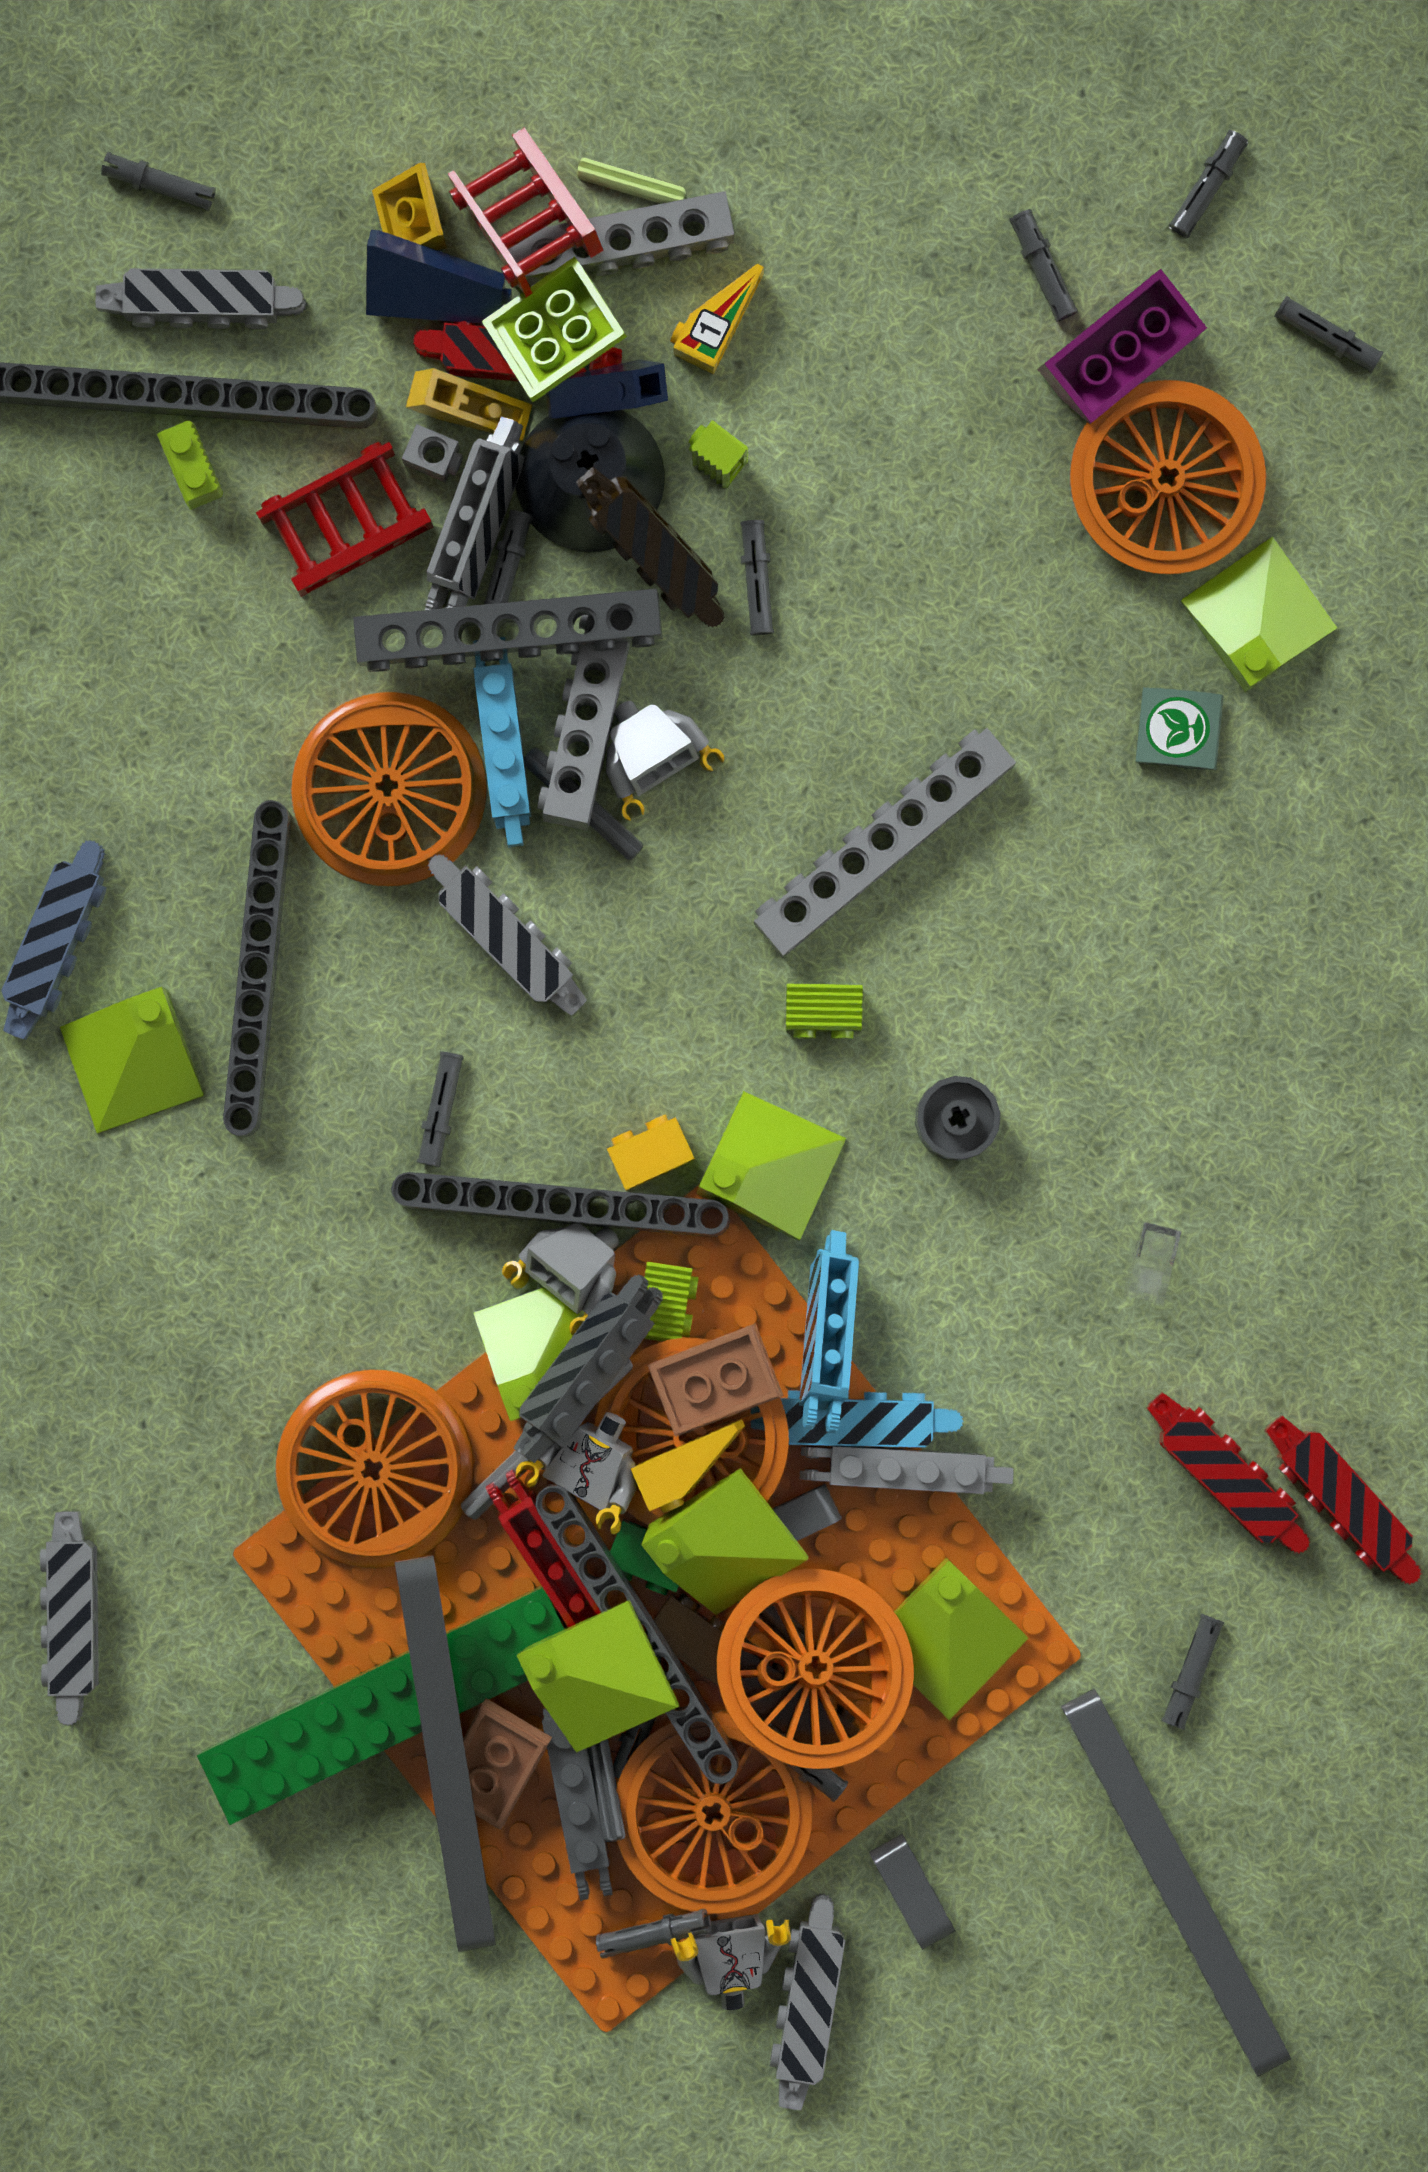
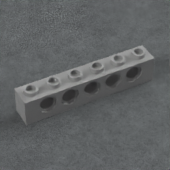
M726 191L588 218L597 232L604 251L592 258L590 256L579 258L573 253L574 246L557 256L553 264L542 265L525 277L531 287L574 256L587 273L595 271L597 276H606L616 273L619 266L632 264L633 268L640 269L654 265V259L669 257L670 261H681L692 256L691 252L706 249L707 254L724 252L728 250L729 244H734V230ZM695 221L703 225L704 231L697 236H690L684 231V227L687 223ZM567 223L545 227L508 249L514 260L519 262L566 233L565 229L569 226ZM653 229H661L668 236L661 243H653L648 240L647 234ZM618 236H624L631 242L630 246L622 251L613 249L610 243Z
M628 612L617 613L612 619V627L620 631L628 629L633 621L632 615ZM588 615L580 617L579 629L585 630L584 634L589 633L594 628V618ZM631 642L617 643V649L608 651H594V645L580 646L579 652L572 654L570 664L576 666L574 679H566L562 697L563 701L568 702L565 715H558L554 731V737L560 738L557 752L550 750L546 766V773L552 774L549 788H541L537 809L543 810L544 822L588 831ZM590 670H599L605 675V679L599 684H590L585 680L584 676ZM588 705L593 707L597 714L591 720H582L576 715V711L580 707ZM576 741L585 743L589 748L588 752L580 757L571 755L567 749L570 744ZM572 777L577 779L581 786L576 792L566 793L559 787L561 781Z

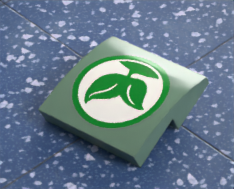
M1143 687L1136 762L1146 765L1176 766L1184 769L1216 770L1224 696L1206 692Z

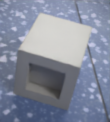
M416 424L402 456V461L405 466L446 483L449 474L454 476L457 474L463 455L458 453L460 450L458 441ZM439 447L445 451L444 458L438 463L427 462L424 457L430 448Z

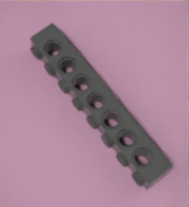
M657 589L353 617L357 663L362 667L367 666L368 672L390 670V664L405 663V668L408 669L423 668L428 666L429 660L443 659V665H457L466 663L465 657L480 656L483 662L503 660V654L518 652L519 658H533L541 656V650L556 649V654L559 655L574 654L579 652L580 646L594 645V651H608L617 649V643L632 642V647L635 648L650 647L655 645V639H663L660 601ZM619 612H628L633 618L631 626L623 631L613 628V617ZM583 615L591 616L595 621L594 628L587 634H579L574 629L575 621ZM544 619H552L557 625L555 633L547 638L538 636L536 629L539 622ZM507 622H513L519 628L518 635L511 641H503L499 638V630ZM468 626H477L481 631L479 640L472 645L464 644L461 640L463 630ZM432 629L442 631L443 640L439 646L435 648L425 647L424 636L428 631ZM393 633H402L405 637V644L402 649L396 652L388 651L386 647L387 638Z

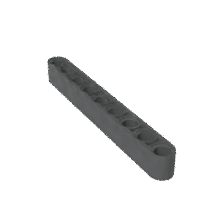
M274 800L261 803L256 808L254 814L223 1113L226 1129L230 1133L241 1137L253 1135L259 1129L262 1117L292 823L291 815L286 807ZM270 810H279L283 816L282 823L272 829L265 827L263 821L265 814ZM267 847L277 848L279 852L277 862L271 866H264L260 862V854ZM265 884L272 885L275 889V896L272 901L266 904L258 903L256 899L258 888ZM259 922H267L271 926V934L264 941H255L252 936L253 927ZM256 959L265 960L267 964V972L260 979H253L248 973L249 965ZM251 997H260L264 1006L262 1012L255 1017L248 1016L244 1009L246 1001ZM248 1034H255L260 1043L258 1050L253 1054H244L240 1045L242 1039ZM250 1071L255 1076V1086L249 1092H241L237 1087V1079L241 1073ZM240 1109H247L252 1116L250 1126L244 1130H238L233 1124L234 1114Z
M414 1172L398 1175L391 1187L392 1196L395 1201L403 1207L412 1210L563 1224L579 1223L585 1226L703 1237H718L726 1232L730 1224V1216L725 1206L718 1201ZM409 1181L418 1182L420 1186L419 1195L414 1200H404L401 1196L404 1184ZM445 1185H455L458 1192L455 1201L450 1204H442L439 1200L441 1188ZM484 1188H490L495 1192L494 1203L486 1208L479 1207L476 1203L478 1192ZM520 1192H530L533 1196L532 1206L526 1211L516 1210L513 1202L515 1196ZM559 1195H566L571 1200L570 1209L562 1215L554 1214L551 1210L553 1199ZM599 1198L605 1199L609 1203L608 1213L602 1218L590 1216L589 1206L591 1202ZM634 1202L644 1203L647 1207L646 1216L638 1222L630 1221L626 1214L627 1208ZM670 1206H681L685 1211L684 1219L678 1225L667 1224L664 1220L665 1211ZM709 1209H717L723 1214L722 1223L717 1228L709 1229L702 1224V1216Z
M555 1483L546 1486L536 1498V1508L542 1520L601 1613L612 1608L607 1601V1595L612 1590L623 1592L627 1601L630 1600L640 1623L648 1631V1640L655 1655L664 1657L669 1664V1670L665 1673V1676L672 1690L683 1689L690 1698V1703L687 1706L677 1707L666 1712V1715L704 1775L716 1784L729 1782L735 1776L739 1767L740 1758L735 1747L574 1494ZM549 1492H557L563 1496L565 1505L562 1511L554 1512L546 1506L545 1498ZM569 1525H579L584 1529V1543L573 1544L567 1539L566 1529ZM598 1557L605 1562L606 1573L604 1576L595 1577L588 1572L587 1561L589 1558ZM697 1721L706 1723L710 1728L711 1736L705 1740L694 1738L690 1731V1725ZM718 1754L727 1756L732 1764L731 1769L725 1773L715 1771L711 1765V1758Z

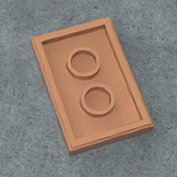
M756 1323L648 1365L675 1437L784 1396Z
M487 1698L479 1708L463 1738L475 1815L501 1830L552 1737Z

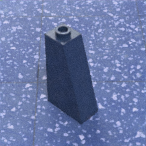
M380 230L370 231L367 243L366 315L454 322L466 321L468 323L483 324L482 321L512 300V289L505 288V277L501 272Z

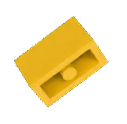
M666 1114L645 1123L648 1130L634 1136L632 1130H629L611 1139L614 1146L607 1148V1151L626 1191L695 1160L676 1117L668 1120Z

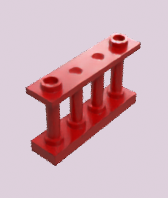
M524 127L512 134L517 150L513 152L514 156L465 186L454 170L448 173V176L454 187L449 191V194L460 211L464 208L467 209L505 265L500 269L511 288L518 285L527 298L533 294L525 277L527 274L574 246L576 249L583 246L590 258L604 250L595 228ZM521 169L523 172L530 169L534 175L530 177V183L481 211L474 201L475 197ZM540 195L542 198L548 195L551 200L548 203V208L499 237L491 226L493 222L536 196ZM556 220L558 223L565 220L569 227L565 229L566 233L521 261L516 262L508 249Z
M381 442L369 445L361 451V457L283 498L281 495H275L265 500L261 504L262 509L256 512L262 525L273 520L298 567L296 570L297 575L292 577L291 580L301 597L434 527L425 508L417 511L416 508L410 507L386 462L387 459L395 456L390 442L384 445ZM372 467L398 514L396 517L397 523L385 529L382 525H377L353 480V477ZM340 485L365 532L362 536L364 540L353 546H350L349 543H344L319 496ZM305 502L332 550L329 553L330 558L319 564L316 561H311L286 512Z

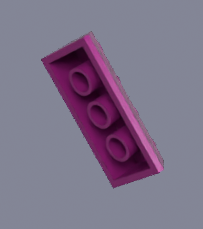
M1159 269L1037 370L1059 398L1091 424L1205 331L1207 327L1162 269Z

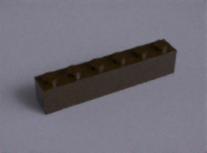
M684 1593L679 1598L671 1594L653 1619L679 1659L719 1686L717 1679V1651L726 1623L715 1615L710 1620L697 1612L701 1606ZM745 1637L744 1642L759 1647L754 1642ZM741 1650L740 1670H757L758 1664L764 1658ZM767 1664L766 1672L772 1680L781 1681L784 1679V1668L780 1664ZM757 1677L741 1678L747 1698L766 1690L759 1683ZM796 1684L789 1685L751 1703L752 1708L766 1719ZM801 1688L771 1721V1724L785 1734L788 1732ZM808 1692L793 1739L799 1743L812 1745ZM817 1695L821 1745L838 1743L840 1740ZM838 1704L834 1709L847 1736L851 1738L859 1732V1725L854 1723L856 1718L842 1705Z

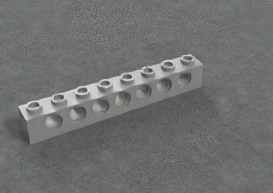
M988 728L980 734L976 729L970 732L958 743L962 749L950 758L947 753L941 756L929 767L933 772L922 782L918 777L912 780L900 791L904 796L893 806L889 801L883 804L871 815L875 820L864 830L858 825L842 839L846 844L835 854L829 849L813 863L817 868L806 878L800 873L784 887L788 892L777 902L771 897L755 911L759 917L754 920V925L782 958L1015 766V760ZM966 759L975 761L979 766V774L973 778L964 777L959 771V763ZM936 783L945 784L950 790V798L945 802L935 801L930 795V787ZM907 807L916 808L921 813L922 820L916 826H908L901 820V811ZM878 831H885L892 837L893 844L887 850H879L872 844V835ZM849 855H856L862 859L864 869L858 874H849L842 866L843 859ZM820 879H827L833 883L835 892L829 898H820L814 893V883ZM791 903H799L804 907L806 916L800 922H790L784 915L785 907Z

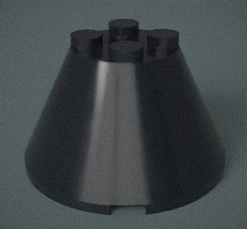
M622 410L553 419L547 416L530 432L521 447L520 454L525 458L516 484L520 506L524 513L533 516L531 525L543 537L559 546L587 553L614 549L613 543L615 540L607 532L602 536L588 518L592 514L586 502L587 499L576 483L581 476L587 473V467H594L609 480L615 477H626L656 510L659 508L665 485V469L661 452L656 441L645 426Z

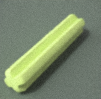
M582 158L577 168V178L653 202L663 204L685 199L686 192L681 186L591 159Z

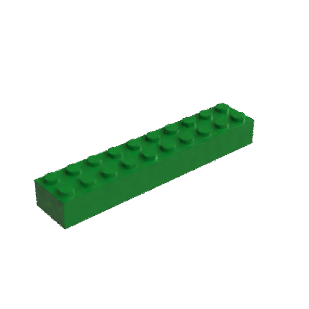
M542 1586L446 1632L459 1714L484 1702L486 1698L491 1699L528 1681L517 1654L528 1646L567 1629L563 1618ZM409 1650L202 1750L197 1755V1758L229 1825L421 1733L422 1727Z

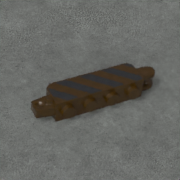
M593 467L576 481L579 489L587 499L586 502L592 514L588 518L591 524L602 536L607 532L615 540L613 546L625 561L632 558L639 565L636 570L650 587L656 583L663 591L660 594L661 598L672 611L675 612L679 608L687 618L695 613L705 625L712 628L724 622V612L715 597L718 592V583L712 575L711 568L626 477H615L609 480Z

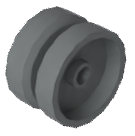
M952 1076L939 1080L923 1094L916 1107L915 1127L920 1141L929 1152L945 1160L962 1161L979 1155L992 1144L999 1131L1001 1113L996 1097L986 1085L971 1077ZM953 1112H959L963 1115L964 1121L961 1126L957 1124L953 1126L950 1123L949 1118L953 1116Z

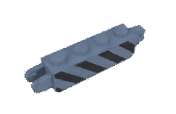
M89 840L82 843L72 864L63 861L54 865L1 990L5 1001L10 1003L3 1029L8 1034L27 1040L40 1017H46L48 1011L55 1012L59 1005L62 991L58 990L63 976L69 977L77 961V957L72 954L78 941L83 943L86 940L92 922L87 920L93 906L98 908L101 905L107 887L102 885L104 878L98 875L103 864L102 860L105 859V849L102 848V845L99 846V843H96V841Z

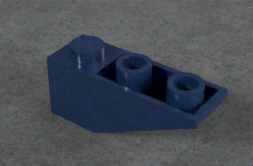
M635 360L573 374L546 393L549 418L632 409L668 401L664 363Z

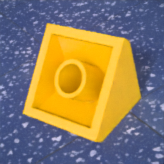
M425 163L416 164L372 190L383 232L435 250L447 248Z

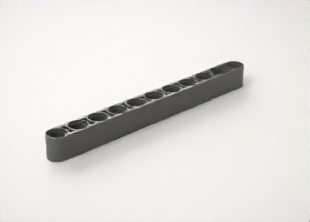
M0 362V403L357 429L373 425L378 416V408L374 397L370 392L362 388ZM21 377L31 378L32 383L28 390L25 392H16L14 390L18 379ZM63 379L69 381V387L62 395L52 394V386L56 381ZM102 382L107 385L106 392L101 397L93 398L89 396V390L93 384ZM133 385L143 386L144 394L141 398L133 401L126 398L130 387ZM176 387L182 390L181 398L175 403L164 401V394L168 389ZM210 390L219 392V400L214 405L206 406L201 403V398L205 392ZM246 393L255 394L257 401L254 406L247 409L238 406L242 395ZM288 395L295 399L293 407L288 411L276 409V402L282 396ZM322 398L331 400L332 407L327 413L318 414L313 411V406L317 400ZM365 401L370 404V409L364 416H354L350 413L354 403Z
M434 1556L396 1561L397 1580L458 1952L495 1946L494 1929Z
M1092 1689L1065 1703L1061 1708L1068 1718L1070 1726L1089 1758L1088 1760L1103 1784L1118 1816H1120L1154 1884H1156L1161 1893L1160 1895L1178 1925L1182 1937L1196 1959L1199 1969L1208 1986L1213 1991L1216 2001L1231 2025L1232 2031L1248 2057L1255 2074L1259 2077L1291 2060L1281 2037L1095 1689Z

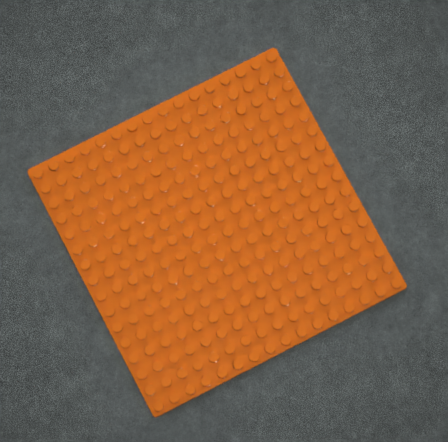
M699 1185L684 1196L685 1198L707 1199L696 1194ZM671 1206L665 1211L664 1220L667 1224L678 1225L683 1221L685 1211L681 1206ZM726 1208L730 1216V1224L726 1232L718 1237L639 1231L614 1251L616 1278L612 1293L618 1295L625 1284L628 1283V1280L634 1277V1275L637 1276L639 1274L645 1277L647 1262L692 1268L691 1276L699 1277L696 1298L695 1300L688 1299L685 1313L693 1315L690 1337L682 1338L713 1340L756 1323L784 1395L780 1398H788V1390L800 1391L807 1303L735 1211ZM709 1209L702 1216V1224L709 1229L717 1228L723 1220V1214L717 1209ZM643 1339L631 1357L643 1349L662 1341ZM486 1352L437 1390L455 1410L469 1438L473 1457V1479L470 1494L515 1451L513 1447L523 1433V1428L526 1424V1421L522 1418L513 1421L509 1420ZM851 1360L849 1399H864V1392H876V1390ZM645 1383L642 1402L666 1414L661 1399ZM599 1402L591 1409L580 1426L587 1422L595 1425ZM416 1407L387 1429L381 1453L416 1411ZM751 1409L716 1421L713 1426L750 1415ZM640 1410L639 1426L672 1429L668 1424ZM421 1413L387 1457L436 1431L433 1422L424 1413ZM750 1421L744 1423L750 1437L765 1438V1430L751 1428ZM694 1430L686 1433L687 1437H691L693 1440L701 1437ZM638 1433V1450L671 1440L673 1436ZM738 1435L728 1448L732 1450L738 1448L740 1444ZM379 1436L374 1439L375 1448H376V1445H377V1441H378ZM438 1436L391 1462V1464L447 1458V1451L442 1437ZM749 1444L746 1451L741 1455L761 1465L765 1445ZM672 1445L638 1456V1464L676 1448V1446ZM789 1445L783 1475L767 1503L771 1508H774L805 1492L826 1484L842 1517L838 1522L797 1541L809 1557L807 1561L790 1571L824 1569L848 1575L874 1590L895 1611L947 1557L1029 1638L950 1720L913 1685L905 1715L886 1742L874 1752L856 1762L829 1768L843 1780L849 1782L835 1802H832L829 1797L808 1782L813 1807L812 1829L802 1860L790 1878L772 1895L755 1905L729 1913L707 1914L704 1917L709 1915L711 1921L760 1913L1080 1659L1079 1649L956 1492L830 1485L827 1481L800 1480V1471L815 1469L822 1472H830L831 1458L829 1457L806 1458L802 1456L801 1447L831 1448V1446ZM878 1447L922 1450L920 1447ZM720 1457L732 1472L741 1468L751 1482L756 1478L757 1472L731 1458ZM368 1459V1467L364 1470L367 1477L374 1475L376 1479H379V1471L383 1468L380 1461L373 1463L371 1459ZM342 1464L335 1471L354 1469V1467ZM447 1464L398 1469L392 1470V1472L446 1487L449 1466ZM715 1465L711 1467L716 1483L725 1478ZM542 1469L539 1470L536 1485L527 1487L529 1492L534 1491L537 1496L546 1486L553 1484V1482L542 1476L545 1471ZM527 1470L520 1477L525 1486L534 1477V1473ZM355 1475L324 1478L305 1493L304 1498L306 1502H309ZM705 1477L697 1484L696 1495L708 1488ZM390 1478L426 1508L444 1495L439 1491ZM358 1481L310 1508L323 1525L328 1522L358 1484ZM385 1484L405 1521L420 1513L417 1508ZM364 1486L329 1529L344 1539H350ZM378 1487L384 1533L398 1526L399 1523ZM511 1487L503 1494L509 1505L519 1500V1497ZM371 1488L356 1537V1543L377 1536ZM549 1492L546 1495L545 1503L551 1511L560 1512L563 1510L565 1501L561 1494ZM687 1495L682 1497L683 1502L687 1501ZM575 1496L610 1551L617 1533L611 1534L610 1531L615 1520L611 1518L604 1520L601 1529H598L596 1516L601 1510ZM494 1503L475 1520L468 1517L463 1511L450 1533L438 1545L420 1556H434L446 1632L541 1586L501 1525L498 1518L500 1512ZM285 1510L234 1550L233 1556L333 1686L409 1650L395 1566L380 1568L359 1567L328 1557L314 1548L300 1535L291 1523ZM627 1510L624 1514L619 1515L621 1523L623 1519L648 1528L647 1524L641 1522ZM572 1524L567 1527L566 1536L571 1543H584L585 1532L581 1526ZM598 1557L589 1558L587 1561L588 1572L595 1577L604 1576L606 1573L605 1562ZM633 1575L632 1580L629 1581L653 1619L671 1594L679 1598L682 1593L701 1606L697 1612L710 1620L715 1615L680 1586L677 1592L668 1590L667 1595H662L646 1588L647 1580ZM612 1590L607 1595V1601L612 1608L627 1601L625 1594L619 1590ZM797 1597L784 1600L783 1604L787 1612L804 1626L802 1598ZM810 1597L815 1650L830 1601L823 1598ZM738 1603L715 1616L726 1623ZM837 1604L822 1652H825L856 1617L852 1611L840 1604ZM861 1620L830 1654L829 1657L831 1659L866 1643ZM641 1624L644 1631H646V1627L643 1624ZM753 1624L750 1626L746 1638L764 1650L783 1652ZM867 1649L834 1664L833 1667L869 1666ZM661 1656V1667L668 1672L669 1664ZM679 1659L712 1713L729 1714L722 1700L719 1686ZM813 1662L805 1668L806 1672H812L814 1679L821 1673L820 1669L814 1668ZM870 1673L834 1675L870 1689ZM529 1681L489 1699L544 1732L542 1720L544 1717L543 1709L546 1708L534 1693ZM833 1685L869 1718L870 1698ZM673 1690L680 1705L679 1707H685L690 1703L689 1695L685 1690ZM827 1693L833 1707L836 1708L839 1703ZM482 1703L459 1714L463 1738ZM666 1713L656 1717L650 1735L671 1722ZM856 1719L854 1723L859 1725L860 1730L857 1733L859 1734L864 1729V1726ZM421 1732L384 1751L436 1817L423 1734ZM621 1733L608 1738L613 1764L622 1743L619 1741ZM710 1736L698 1737V1740H705ZM729 1738L739 1758H741L748 1744ZM684 1744L676 1756L705 1793L699 1765ZM546 1748L501 1830L475 1815L485 1879L492 1891L602 2031L609 2032L683 1974L684 1971L678 1965L673 1946L668 1943L602 1959L600 1957L601 1952L597 1950L596 1936L662 1920L663 1915L673 1913L675 1916L692 1913V1911L673 1906L650 1892L628 1867L617 1841L607 1842L610 1856L608 1869L613 1895L604 1896L601 1891L598 1869L585 1871V1877L590 1889L589 1899L580 1901L575 1873L571 1874L549 1755ZM753 1748L725 1796L771 1762ZM718 1755L711 1758V1765L715 1771ZM725 1755L721 1773L729 1771L732 1766L730 1759ZM672 1761L662 1776L699 1798ZM773 1769L730 1802L784 1789L785 1785L778 1771ZM615 1777L616 1785H617V1784H618V1781H619V1778H616V1777ZM708 1779L711 1791H713L714 1782ZM658 1782L650 1797L695 1804ZM725 1783L719 1785V1792L722 1790ZM782 1796L732 1810L787 1818L789 1816V1799L787 1796ZM715 1802L712 1807L707 1805L703 1807L706 1810V1819L711 1821L714 1816L719 1818L723 1816L719 1811V1803ZM647 1804L639 1825L694 1811ZM695 1819L641 1832V1837L648 1851L652 1852ZM748 1821L739 1823L735 1828V1835L741 1841H750L757 1834L756 1826ZM761 1821L763 1837L776 1845H781L787 1825ZM700 1825L655 1858L669 1873L674 1871ZM706 1829L677 1876L681 1880L696 1885L700 1882L707 1834ZM721 1830L734 1882H740L754 1875L755 1872ZM713 1831L705 1885L724 1886L728 1884L716 1833ZM761 1843L755 1849L747 1851L759 1868H763L776 1854L775 1851ZM688 1937L685 1938V1939H681V1940H679V1941H680V1942H683V1941H685L686 1939H688Z

